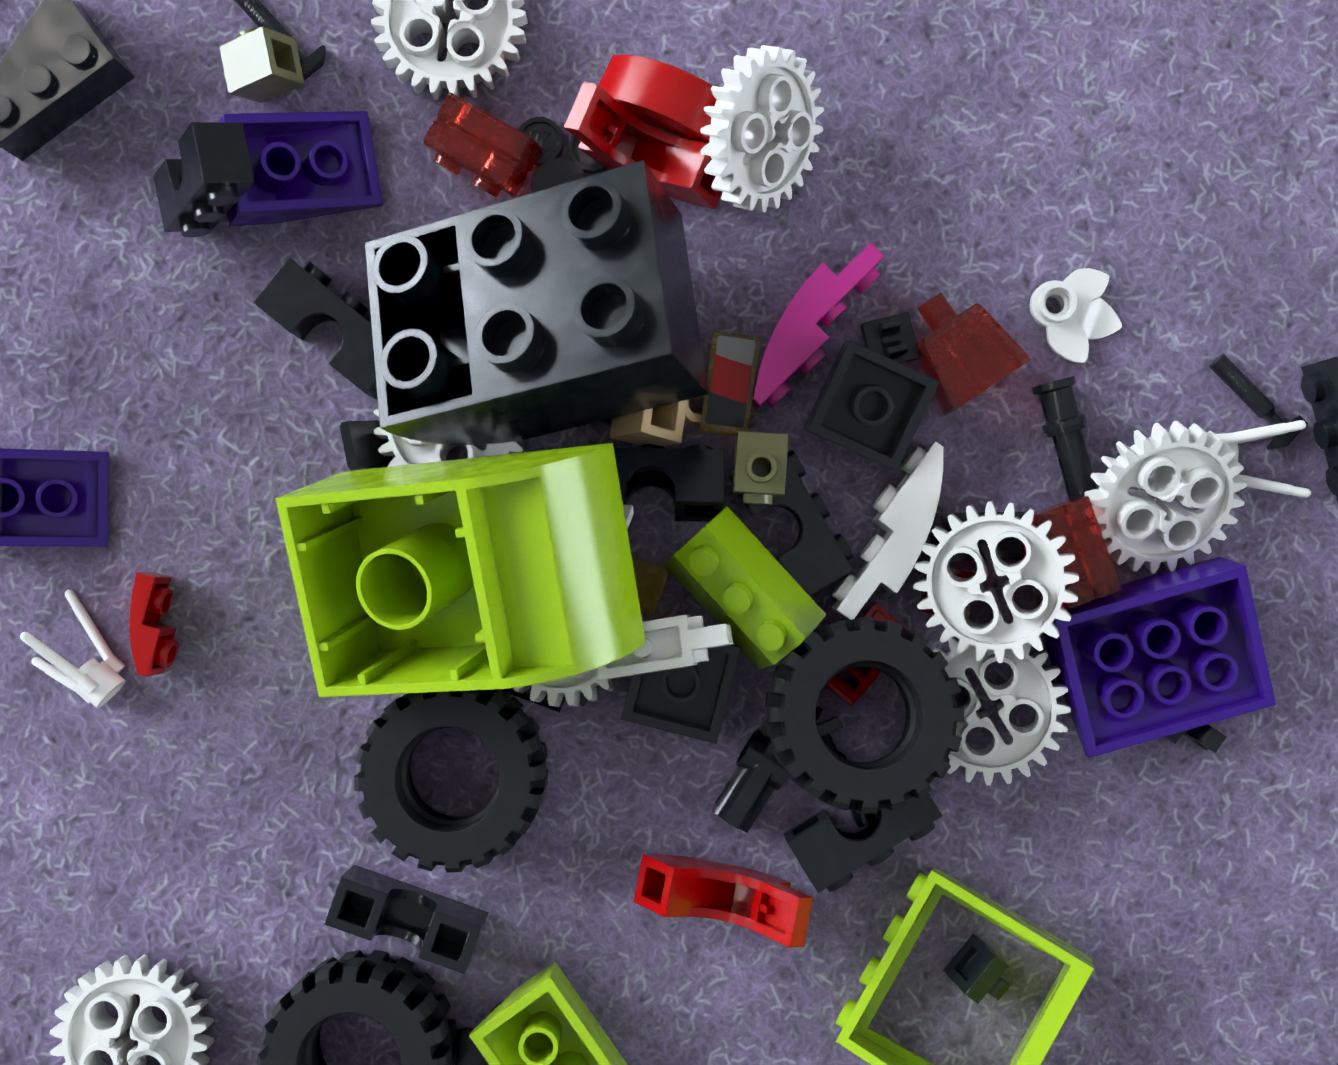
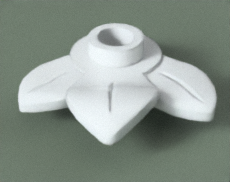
M1081 268L1072 272L1063 281L1053 280L1043 283L1031 296L1030 311L1033 318L1038 324L1046 327L1049 346L1057 355L1073 363L1086 362L1089 353L1088 340L1104 338L1122 328V323L1113 308L1100 298L1109 282V275L1091 268ZM1053 297L1059 301L1060 311L1058 313H1051L1047 310V298Z

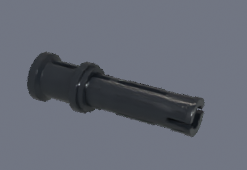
M1075 376L1031 388L1034 395H1039L1046 422L1042 426L1043 433H1046L1047 437H1052L1074 517L1073 522L1076 524L1090 521L1085 516L1084 510L1093 504L1086 498L1085 492L1097 488L1095 481L1090 477L1093 472L1081 431L1082 428H1085L1084 423L1087 421L1085 415L1079 414L1072 388L1076 380Z

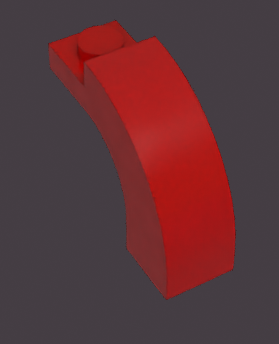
M635 55L612 56L599 86L620 105L649 125L668 130L685 139L710 143V136L704 135L700 131L702 127L711 124L712 118L705 113L704 108L705 106H715L717 99L711 91L713 85L684 70L654 59Z
M583 82L564 126L566 130L581 141L578 147L580 150L610 170L644 160L669 197L690 204L716 209L722 191L712 189L711 186L716 176L705 174L704 171L712 158L711 156L701 154V149L708 143L677 137L656 129L628 112L598 84Z
M643 854L633 902L663 917H702L733 923L751 929L789 948L804 947L813 897L790 888L791 882L749 868L687 856Z

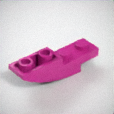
M872 243L857 255L837 276L822 263L804 282L790 301L772 333L759 365L751 399V405L756 410L765 402L773 408L792 389L787 381L799 369L807 375L827 355L821 347L829 337L821 330L818 324L821 322L828 328L847 309L841 301L854 289L861 295L881 275L875 268L884 258V255Z

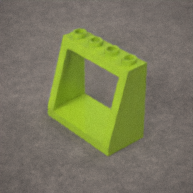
M936 867L931 870L928 876L920 872L906 896L913 901L907 915L903 918L896 914L883 936V940L890 944L883 958L879 960L873 956L859 979V982L866 986L858 1002H855L849 998L839 1014L835 1024L843 1029L835 1042L870 1065H935L873 1030L869 1025L942 895H945L1064 963L1008 1064L1041 1065L1094 970L1092 957Z

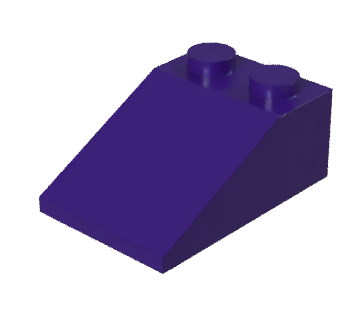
M367 111L222 114L219 120L220 123H243L254 177L252 186L227 213L229 226L276 224L381 207L383 205Z
M0 448V546L108 547L109 452Z

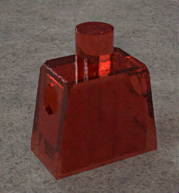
M941 292L918 308V311L932 331L916 343L920 356L919 360L925 374L940 381L934 394L945 415L956 410L1031 360L1017 342L978 303L956 315Z

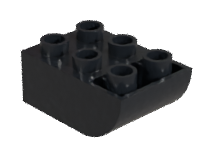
M644 160L365 243L380 428L389 433L411 440L437 444L482 445L504 443L538 437L709 394L682 214Z

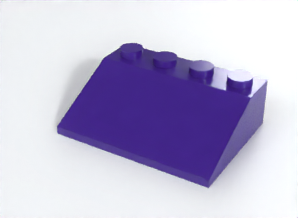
M1222 557L1079 596L1077 602H1062L1061 607L1071 614V620L1062 621L1054 619L1053 623L1059 631L1057 639L1043 632L1052 666H1058L1061 671L1057 676L1058 682L1068 687V692L1063 696L1066 704L1071 708L1070 715L1084 753L1088 758L1276 705L1246 566Z

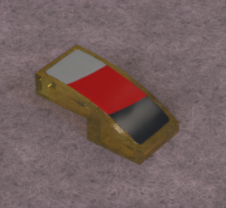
M721 331L713 332L707 373L709 394L704 395L700 432L735 437L738 431L748 432L761 337Z

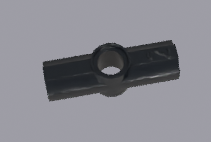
M817 705L816 721L817 719H819L820 714L823 711V709ZM765 723L761 730L759 728L756 729L747 741L736 761L737 769L726 783L724 790L716 799L712 808V812L724 821L746 833L750 830L774 789L779 790L788 778V773L778 763L772 752L774 748L770 737L767 736Z

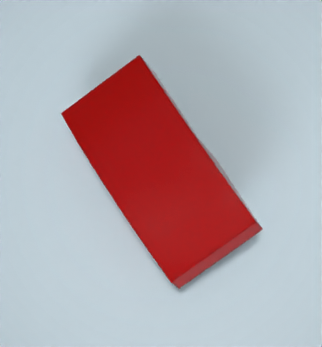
M136 572L130 603L129 629L133 660L137 673L146 677L163 674L165 668H169L173 664L178 651V641L173 640L177 628L159 623L160 616L163 617L167 614L172 603L173 591L169 589L172 577L155 572Z

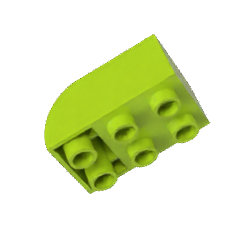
M613 443L345 471L275 498L319 697L493 690L535 685L567 678L602 667L625 657L646 642Z

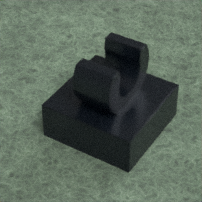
M909 312L864 322L860 325L866 348L901 364L920 358Z
M975 934L971 935L943 970L962 992L977 1004L987 993L999 1000L1011 986L1001 977L1009 966Z

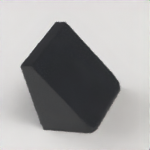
M379 420L341 422L340 431L348 469L354 471L387 467L393 460L392 456H383L378 451L383 444L389 441L388 439L379 438L374 434L373 430L380 427Z

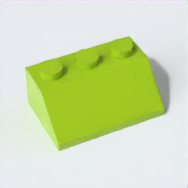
M728 506L663 564L718 625L725 623L731 625L733 642L741 647L742 652L759 670L774 666L803 643V640L811 635L826 615Z
M555 961L516 988L469 1034V1037L489 1065H628Z

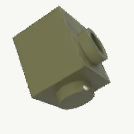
M262 26L258 29L244 30L238 34V38L219 47L224 68V78L229 94L263 103L305 85L297 43L293 37Z
M738 431L735 442L732 494H742L744 504L772 505L773 497L785 495L789 434Z

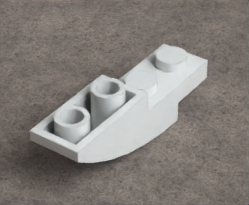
M939 443L929 444L924 450L917 446L901 467L907 474L899 485L895 488L889 484L875 501L873 508L879 512L872 522L887 533L883 538L876 534L870 540L860 555L866 562L855 577L850 573L845 575L832 593V596L837 601L831 609L846 620H852L857 616L879 585L889 593H898L922 552L921 546L926 543L933 525L940 498L944 447Z

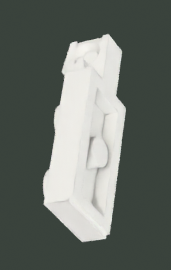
M690 615L644 621L643 628L646 642L625 657L596 668L597 681L695 666L698 665V662L709 661L707 649L734 645L731 625L725 623L704 627L702 616L690 617Z

